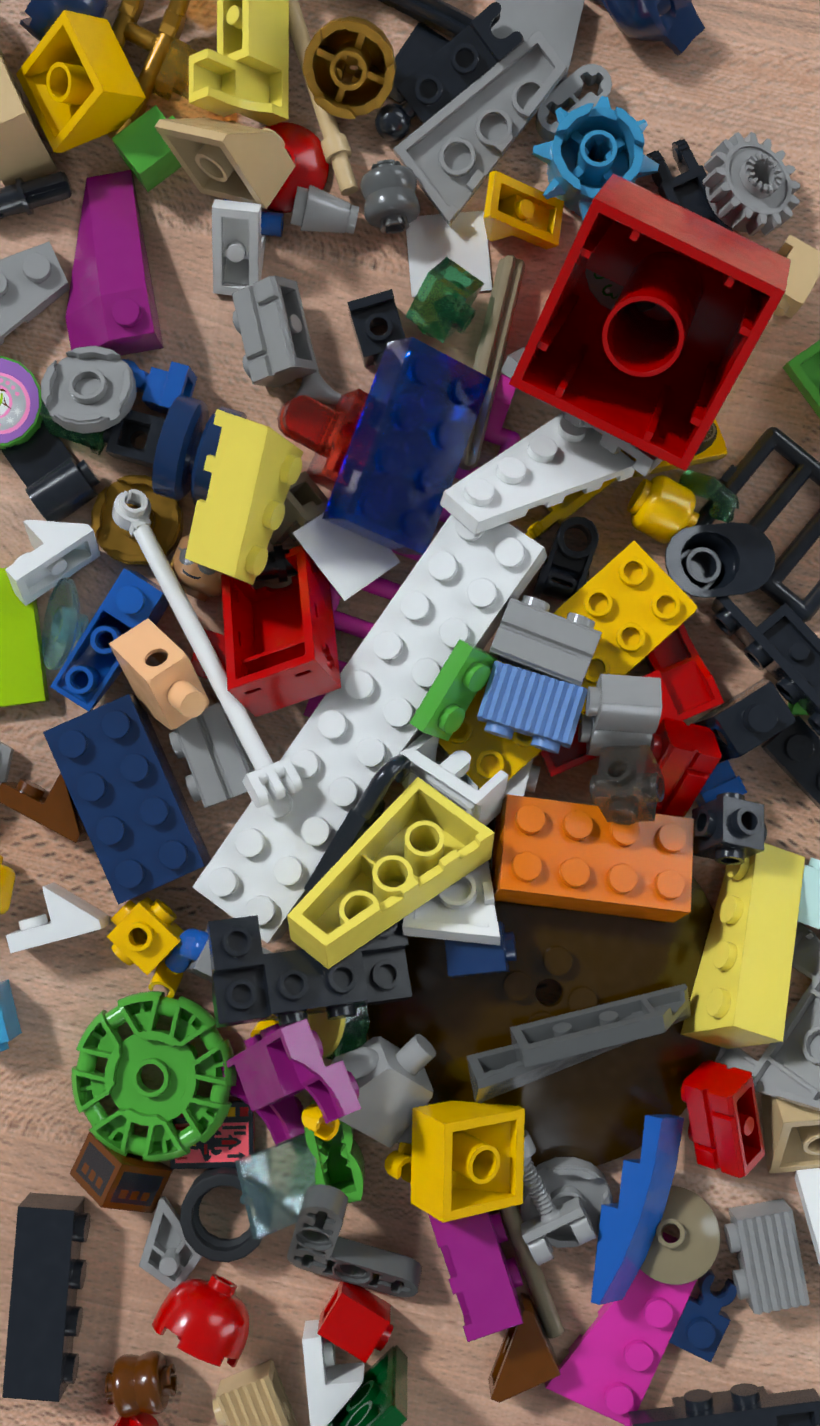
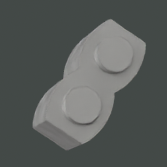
M600 674L596 687H588L586 714L581 713L579 718L578 740L579 742H586V755L645 759L647 757L652 735L657 730L662 712L661 678Z

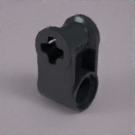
M576 516L569 518L558 528L548 556L540 569L533 590V596L540 597L544 594L566 602L587 583L589 568L599 540L598 530L592 521L585 517ZM571 528L582 530L588 540L585 550L579 552L570 550L564 542L565 531ZM552 580H555V581H558V582L567 584V585H569L570 587L565 586V585H562V584H559V583H556V582H553Z

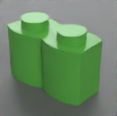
M311 1100L310 1105L317 1103L315 1100ZM339 1120L340 1124L337 1134L333 1139L324 1141L315 1136L313 1131L304 1127L308 1148L317 1160L315 1168L316 1185H329L341 1190L348 1197V1203L360 1201L363 1194L365 1162L360 1147L353 1139L355 1128Z

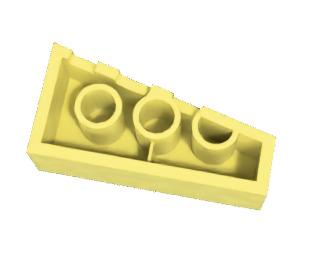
M417 777L287 915L291 940L327 969L331 968L490 860L495 832Z

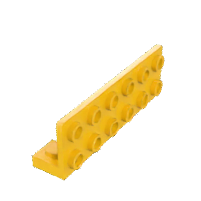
M634 540L553 614L563 618H567L569 612L583 615L595 622L593 629L602 632L581 686L588 689L589 686L596 687L600 674L626 675L692 616L697 610V605ZM487 683L475 695L465 712V719L459 729L453 732L448 741L440 738L438 741V745L449 755L458 750H463L470 754V767L466 774L479 789L500 770L508 774V782L542 751L530 745L533 737L514 732L512 739H507L484 731L486 723L478 721L477 715ZM586 699L581 713L586 711Z

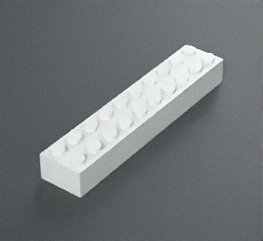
M450 515L340 673L341 688L326 693L281 758V760L287 757L290 758L302 781L303 789L291 794L281 778L286 796L274 801L266 786L263 785L268 796V804L257 808L253 801H251L192 887L233 918L258 915L261 939L267 944L281 939L289 928L287 915L308 894L304 887L350 809L355 808L379 768L392 757L401 755L399 754L423 734V732L410 724V721L459 639L482 650L500 626L509 600L511 598L518 600L546 560L545 548L509 523L474 535L453 515Z

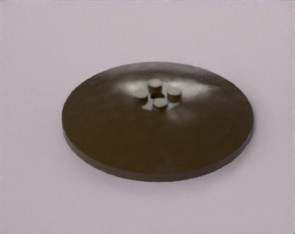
M496 817L486 826L493 832H495ZM493 848L491 859L488 860L490 876L492 872ZM693 876L691 913L674 923L495 901L497 921L505 924V932H514L517 961H509L510 972L456 978L448 977L445 940L407 936L409 945L405 948L412 997L407 1001L363 1007L368 1038L370 1040L373 1037L381 1036L401 1049L416 1034L422 1035L431 1043L436 1051V1056L424 1067L434 1090L428 1105L447 1101L475 1102L466 1056L512 1045L510 1027L681 984H686L688 987L690 1001L714 910ZM545 979H554L562 987L559 999L551 1004L540 1002L535 995L537 985ZM683 1020L671 1025L665 1033L631 1041L482 1103L513 1105L525 1109L524 1130L528 1131L536 1147V1152L531 1156V1161L535 1167L556 1157H576L591 1162L594 1166H599L623 1157L642 1146L645 1115L669 1114L679 1117L687 1108V1103L683 1102L681 1098L683 1081L702 1062L708 1060L715 1062L721 1047L681 1035Z

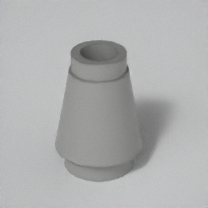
M309 185V189L297 186L290 224L301 226L300 231L354 234L359 206L351 205V203L312 185Z

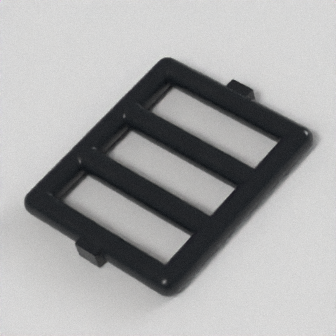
M777 427L768 428L736 467L732 464L718 480L721 485L698 512L699 518L695 526L713 524L770 453L776 450L795 467L748 523L764 533L809 478L820 486V462ZM820 508L777 559L769 580L759 588L780 606L786 603L803 622L810 621L820 609V580L803 600L782 582L820 537Z

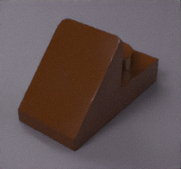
M61 773L47 798L43 797L46 791L44 788L23 778H20L18 783H1L0 803L75 843L87 839L88 834Z

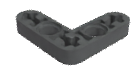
M318 1184L309 1186L306 1190L287 1254L289 1262L309 1272L392 1296H415L418 1293L422 1274L420 1263L405 1255L339 1237L348 1205V1197L341 1190L329 1185Z

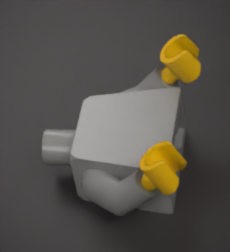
M416 1034L401 1049L379 1036L371 1038L358 1049L336 1056L331 1064L343 1060L347 1071L353 1074L358 1084V1101L362 1109L326 1124L318 1105L311 1104L304 1109L301 1115L304 1127L313 1131L314 1135L320 1139L329 1141L337 1134L340 1120L389 1148L398 1143V1150L391 1152L387 1156L384 1167L393 1178L398 1180L402 1176L404 1181L411 1184L412 1108L428 1105L433 1096L434 1090L424 1067L436 1056L435 1049L420 1034Z

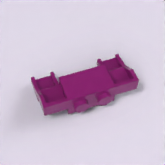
M307 1018L285 1027H279V1023L261 1030L259 1035L244 1041L246 1046L244 1051L226 1061L228 1068L235 1066L237 1070L236 1086H231L230 1095L241 1099L249 1105L252 1112L256 1111L269 1129L275 1145L305 1133L301 1119L304 1107L299 1098L294 1096L304 1090H307L314 1098L326 1124L362 1109L358 1101L359 1088L355 1077L351 1072L347 1071L343 1060L325 1067L322 1059L323 1045L321 1039L314 1030H311ZM222 1066V1067H221L222 1074H223V1077H225V1074H224V1072H223V1071H225V1068H224V1066Z

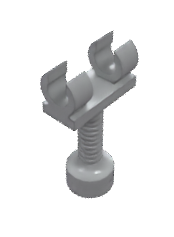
M524 1130L523 1185L534 1206H536L535 1208L539 1216L522 1223L521 1231L533 1259L540 1266L554 1259L552 1254L554 1251L546 1235L547 1233L569 1223L580 1245L597 1238L594 1233L596 1231L594 1225L584 1209L579 1196L557 1207L555 1206L535 1165H533L534 1163L531 1161V1156L536 1152V1147L528 1131Z

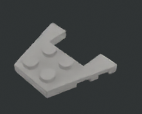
M799 922L796 929L792 967L810 978L812 982L785 1021L783 1042L770 1043L759 1061L740 1048L726 1049L721 1047L715 1062L727 1065L728 1069L736 1067L752 1072L754 1088L757 1093L820 1111V940L812 930Z

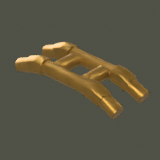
M145 0L121 1L117 10L118 14L111 28L122 50L126 41H129L150 53L139 76H136L146 99L120 129L108 133V137L111 140L145 113L147 102L174 44H177L187 18L185 15L190 0H170L168 9L165 10L163 20L158 29V35L137 25Z

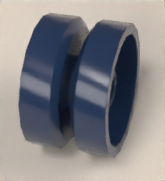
M179 395L175 398L167 413L153 463L152 487L156 495L180 501L191 490V497L195 505L199 499L206 501L212 473L204 470L205 460L209 454L216 456L222 427L213 424L216 411L209 418L208 407L202 400ZM223 406L219 408V410L247 419L244 412Z

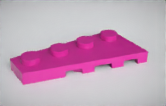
M663 1232V1238L666 1242L675 1243L678 1241V1238ZM640 1269L623 1300L606 1303L598 1311L599 1316L583 1336L580 1334L569 1347V1354L559 1365L561 1375L544 1382L545 1388L625 1426H630L629 1412L638 1411L697 1280L682 1285H670L654 1280Z

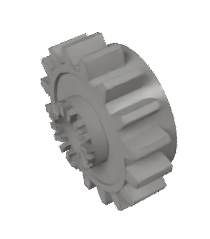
M738 132L729 140L725 139L711 153L712 157L704 164V168L708 171L707 176L703 179L706 196L714 213L732 229L748 232L750 236H753L759 230L764 235H768L775 228H779L793 215L792 210L799 205L800 200L793 194L800 189V183L790 179V175L796 169L794 166H785L782 160L786 153L781 150L775 154L771 150L772 144L770 139L767 138L762 144H759L755 133L751 132L747 137L743 138Z

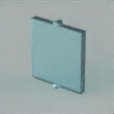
M305 1134L235 1161L243 1194L240 1197V1203L246 1206L254 1239H260L296 1223L306 1190L309 1186L316 1185V1162L308 1148Z

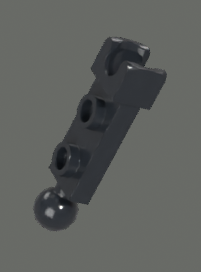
M499 2L490 4L470 22V25L397 86V91L404 101L400 105L393 103L383 106L375 119L376 129L383 139L391 142L403 139L410 130L412 118L417 116L420 122L424 124L524 42L523 35L518 31L503 39L497 38L492 34V27L500 20L501 5Z

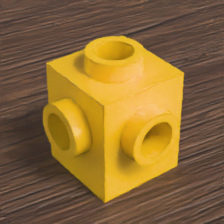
M147 896L137 905L130 899L111 918L116 927L106 937L114 943L111 949L121 961L130 966L136 964L148 976L181 941L179 936L184 930L174 922L177 916L167 904L159 899L153 902Z

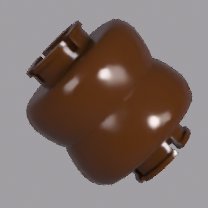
M150 1351L141 1356L133 1354L120 1356L115 1361L113 1372H108L105 1378V1394L112 1392V1394L106 1396L107 1403L109 1405L114 1403L117 1414L124 1418H131L142 1412L146 1414L162 1413L168 1406L169 1396H175L177 1391V1375L171 1376V1374L176 1372L174 1364L170 1363L168 1365L165 1355L160 1351Z

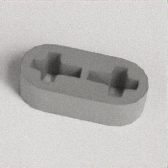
M586 64L578 68L558 85L537 110L535 124L539 135L546 141L554 140L559 123L558 121L552 124L548 123L549 111L556 115L555 111L558 108L565 109L568 107L569 110L567 112L570 113L572 110L587 103H594L593 107H595L601 96L609 98L612 81L608 71L600 65ZM583 82L588 86L597 83L599 85L597 96L593 92H589L579 100L578 97L581 95Z

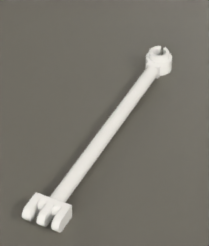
M137 489L121 492L114 501L112 518L115 524L129 531L131 537H135L255 769V771L247 773L242 781L254 805L260 808L268 804V796L263 785L266 786L274 801L284 798L286 792L280 780L281 778L291 794L301 791L303 789L302 781L290 758L287 757L273 763L245 707L227 691V673L150 527L151 503L142 491ZM126 503H127V504L136 505V506H138L139 508H137V509L130 508L129 506L126 505Z

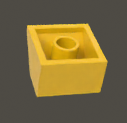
M64 10L16 73L53 152L56 153L65 152L120 129L146 99L108 20Z
M447 1101L412 1108L411 1204L443 1223L523 1204L525 1109L513 1105Z

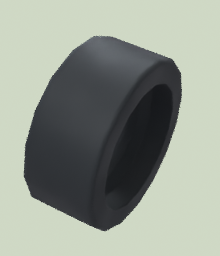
M220 1167L209 1168L194 1180L181 1205L180 1225L187 1243L197 1254L210 1261L229 1263L245 1258L260 1245L270 1222L272 1202L267 1186L256 1173L247 1168ZM233 1186L245 1192L251 1200L254 1210L253 1221L249 1229L240 1237L233 1239L218 1238L209 1233L201 1224L199 1217L200 1203L204 1195L213 1188Z

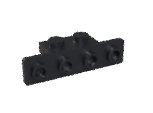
M728 596L716 597L711 609L715 613L712 617L717 626L728 636L736 635L746 646L744 653L749 661L759 670L766 668L778 681L775 685L779 693L790 704L795 705L797 702L810 715L807 719L808 723L820 736V639L786 603L756 627Z

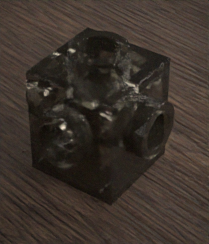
M649 745L601 748L597 774L592 775L590 780L592 802L599 806L607 822L631 825L635 822L654 821L657 802H662L664 799L665 784L662 771Z

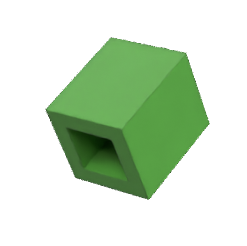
M156 105L112 138L120 157L147 192L182 167L154 127L159 119H166ZM172 115V116H170L168 119H176V118Z

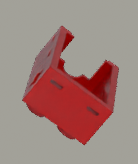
M302 545L289 549L290 553L285 554L286 559L298 572L297 575L291 577L292 583L286 587L269 588L264 586L255 589L251 584L225 574L221 575L227 691L255 717L341 688L330 582Z

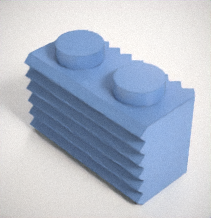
M494 661L477 718L478 721L486 723L484 731L490 734L512 739L513 733L517 732L533 737L531 746L558 754L560 746L569 749L571 747L588 689L504 664L500 661Z

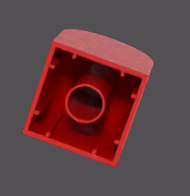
M613 173L593 198L509 385L686 471L786 292L791 260ZM586 269L624 287L612 310L602 306L591 293L585 274ZM649 301L657 305L650 310L640 312L636 302Z

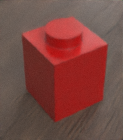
M340 1281L320 1314L317 1334L366 1363L374 1349L379 1352L382 1351L392 1334L394 1325L390 1323L391 1304L361 1286Z

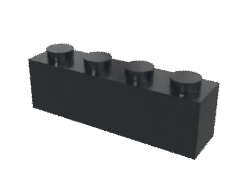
M30 1192L18 1206L2 1398L59 1402L68 1384H74L76 1381L79 1354L72 1353L73 1338L79 1336L83 1318V1308L76 1306L77 1289L81 1290L84 1286L87 1268L86 1260L80 1259L81 1242L87 1241L90 1229V1213H84V1196Z

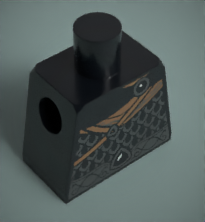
M764 678L692 724L708 727L714 732L722 754L719 762L748 753L796 722V719L774 684ZM717 730L725 737L727 745L721 740Z

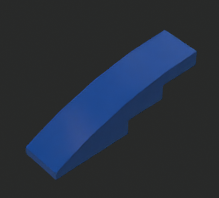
M669 1114L645 1115L641 1158L623 1160L619 1202L601 1205L591 1303L602 1305L623 1300L646 1259L657 1227L663 1217L674 1178L684 1122L683 1117Z

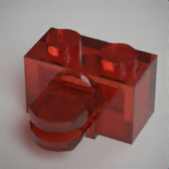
M357 389L342 394L335 410L308 395L294 397L283 404L279 410L277 420L278 428L284 436L315 452L306 472L316 484L346 498L362 495L399 411L363 390Z

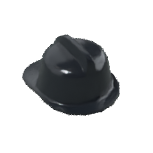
M730 522L697 525L684 528L671 538L665 550V566L669 577L683 592L690 596L715 598L743 595L758 590L769 580L775 568V551L768 537L760 529L747 523Z

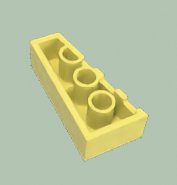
M764 842V851L745 858V862L742 864L726 865V871L689 1001L691 1016L684 1020L681 1035L726 1049L783 1042L805 857Z

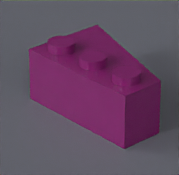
M486 1212L444 1223L429 1215L438 1248H441L450 1275L448 1280L452 1293L457 1295L463 1313V1329L467 1342L523 1324L516 1288L524 1284L515 1257L509 1259L505 1257L501 1243L508 1241V1236L500 1212L491 1215V1212Z

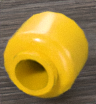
M664 475L656 476L652 480L643 479L632 494L627 506V511L631 513L632 526L664 544L669 543L671 538L680 530L695 526L699 518V513L694 511L696 505L694 492Z

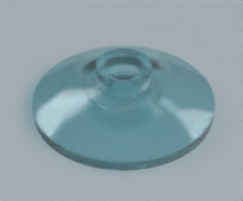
M62 578L57 582L51 593L45 613L42 632V656L46 668L50 670H58L62 667L69 657L75 642L79 641L88 626V616L80 614L79 596L72 579Z

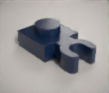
M711 1269L698 1279L700 1294L697 1299L689 1296L669 1343L710 1363L731 1321L727 1313L721 1311V1308L729 1305L737 1294L734 1281L729 1278L720 1291L710 1290L715 1278Z

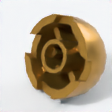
M347 16L333 19L316 31L305 50L302 71L303 75L306 76L308 88L314 95L313 99L318 106L332 116L355 119L357 116L368 114L383 105L393 88L396 62L393 47L383 30L367 19Z

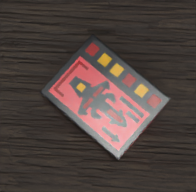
M230 1101L232 1105L229 1113L217 1132L206 1143L199 1141L190 1147L189 1154L170 1160V1169L253 1168L255 1157V1115L251 1111L250 1106L243 1101ZM182 1113L171 1120L177 1130L182 1131L189 1126Z

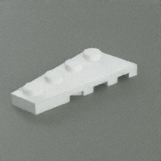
M561 413L445 490L440 505L475 535L524 517L528 509L536 506L545 505L549 508L562 503L564 497L580 490L587 494L600 489L603 482L616 478L619 482L632 477L635 471L632 468L635 462L621 450L618 454L611 453L599 444L602 438L599 432L594 428H577L564 418L565 415Z
M435 761V763H437L438 765L442 763L439 761ZM467 774L460 778L478 791L477 785ZM485 862L404 917L402 925L403 935L500 945V933L489 862Z

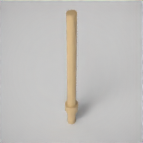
M289 0V32L302 70L305 50L311 39L299 1ZM307 85L323 136L321 147L326 163L332 164L341 195H351L358 191V186L349 161L352 152L347 136L340 132L336 117L316 104L313 99L314 95Z

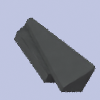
M681 984L510 1027L512 1045L466 1056L475 1102L482 1103L631 1041L665 1033L671 1025L691 1016L688 987L686 984Z

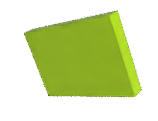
M0 568V708L48 702L49 694L37 599L25 606L15 595L5 571L6 568Z

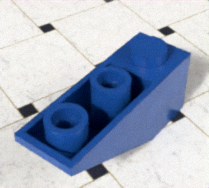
M124 568L50 687L88 712L93 710L123 671L109 643L147 618L155 625L158 624L169 606V602L161 587L139 572Z

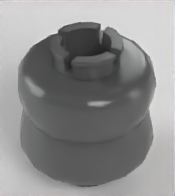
M392 159L377 162V164H373L371 170L362 177L360 189L365 199V219L371 226L380 228L382 233L395 234L407 230L409 223L416 220L420 213V203L415 194L417 179L412 169L402 166L399 161Z

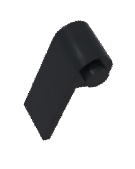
M43 417L40 428L27 442L18 446L14 445L4 447L6 449H0L27 488L25 490L29 498L47 521L61 522L98 496L94 486L99 484L100 480L85 460L79 463L76 462L45 417Z

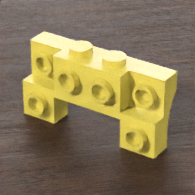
M217 0V52L207 48L189 56L190 104L222 117L238 113L267 126L289 120V0Z

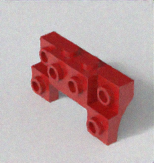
M684 624L680 625L645 657L651 672L641 677L661 678L662 712L659 725L665 717L683 721L724 703L712 674L700 658ZM579 721L570 749L560 746L558 754L544 750L539 753L549 777L599 757L586 755V742H579L578 740ZM601 756L604 763L618 758Z

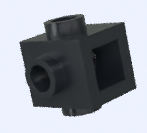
M727 792L718 794L716 799L692 810V818L694 819V856L713 859L717 863L724 865H738L744 863L745 858L764 851V842L767 836V828L764 823V804L746 801L745 796L739 793Z

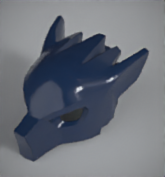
M594 0L606 8L618 29L628 37L640 41H663L677 56L683 53L691 41L705 29L692 4V0Z

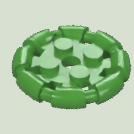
M160 991L140 992L119 999L117 1001L118 1006L109 1012L102 1010L88 1025L78 1043L76 1050L80 1051L77 1066L72 1067L71 1075L74 1101L78 1112H84L92 1128L89 1131L97 1140L123 1156H126L128 1153L142 1156L143 1161L160 1162L180 1158L189 1154L190 1147L199 1141L206 1143L226 1119L232 1102L228 1101L231 1086H236L237 1078L236 1067L228 1068L226 1061L234 1057V1052L229 1038L224 1041L216 1028L215 1018L212 1014L196 1002L180 996L179 999L165 997L164 992ZM160 1015L173 1018L170 1031L156 1029ZM127 1022L134 1034L123 1041L118 1033V1027ZM197 1036L201 1038L208 1050L207 1053L199 1058L196 1048L188 1043ZM98 1056L108 1059L105 1073L95 1069ZM146 1064L157 1065L162 1070L164 1082L160 1089H150L144 1085L141 1073ZM222 1066H224V1068H225V1071H223L225 1077H223V1074H222V1070H221V1067H222ZM200 1080L213 1083L210 1097L196 1095ZM109 1094L119 1108L118 1111L110 1116L107 1115L100 1103V1100ZM181 1113L189 1123V1126L182 1131L177 1130L171 1121ZM135 1123L149 1126L147 1137L135 1135Z

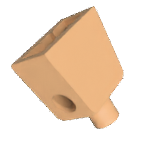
M148 618L109 643L143 710L170 730L177 729L190 719L198 717L208 708L210 701L190 659L181 648ZM151 655L160 662V665L149 666L146 664V660Z

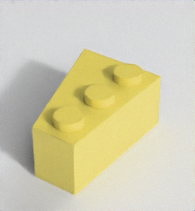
M216 409L213 424L222 427L216 456L211 454L206 456L204 470L212 473L206 501L199 499L196 503L185 559L253 585L256 576L261 574L268 560L267 547L273 531L278 529L285 515L284 502L290 486L295 484L300 476L303 451L269 426Z

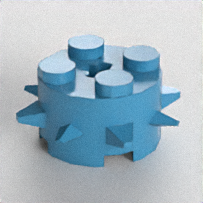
M604 96L600 97L595 107H593L594 103H587L572 110L570 113L561 107L558 108L555 113L559 125L554 140L533 146L532 155L547 164L549 185L543 193L546 199L556 197L564 201V205L582 217V220H584L593 198L613 173L635 183L637 178L657 173L659 167L657 162L643 154L645 144L643 132L648 126L647 121L644 119L636 121L624 109L617 106L615 110H612L608 97Z

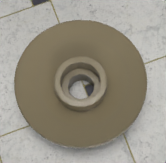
M671 1186L663 1217L657 1227L646 1259L640 1268L646 1275L665 1284L682 1285L699 1279L709 1271L719 1252L720 1228L714 1212L705 1200L688 1189ZM667 1225H676L680 1230V1237L675 1243H668L663 1238V1230Z

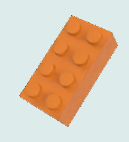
M507 794L503 799L501 812L496 816L491 872L494 900L674 923L691 913L694 819Z

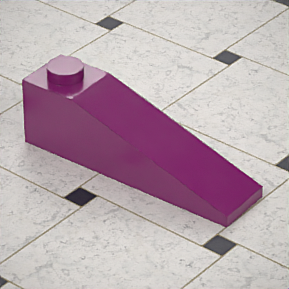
M131 170L86 178L65 316L71 350L78 347L98 346L111 349L120 356L164 348Z

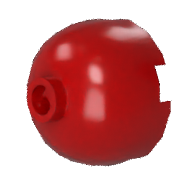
M212 1274L209 1281L193 1278L182 1281L174 1287L161 1304L152 1327L160 1336L164 1335L166 1329L177 1335V1338L180 1340L177 1348L181 1351L219 1367L225 1357L227 1358V1363L233 1368L236 1366L244 1350L249 1334V1313L243 1301L234 1295L237 1286L222 1276Z

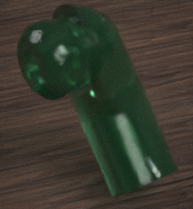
M687 470L681 475L679 484L692 490L695 496L714 501L709 510L711 518L730 523L734 519L735 510L740 507L738 496L717 478L693 470Z

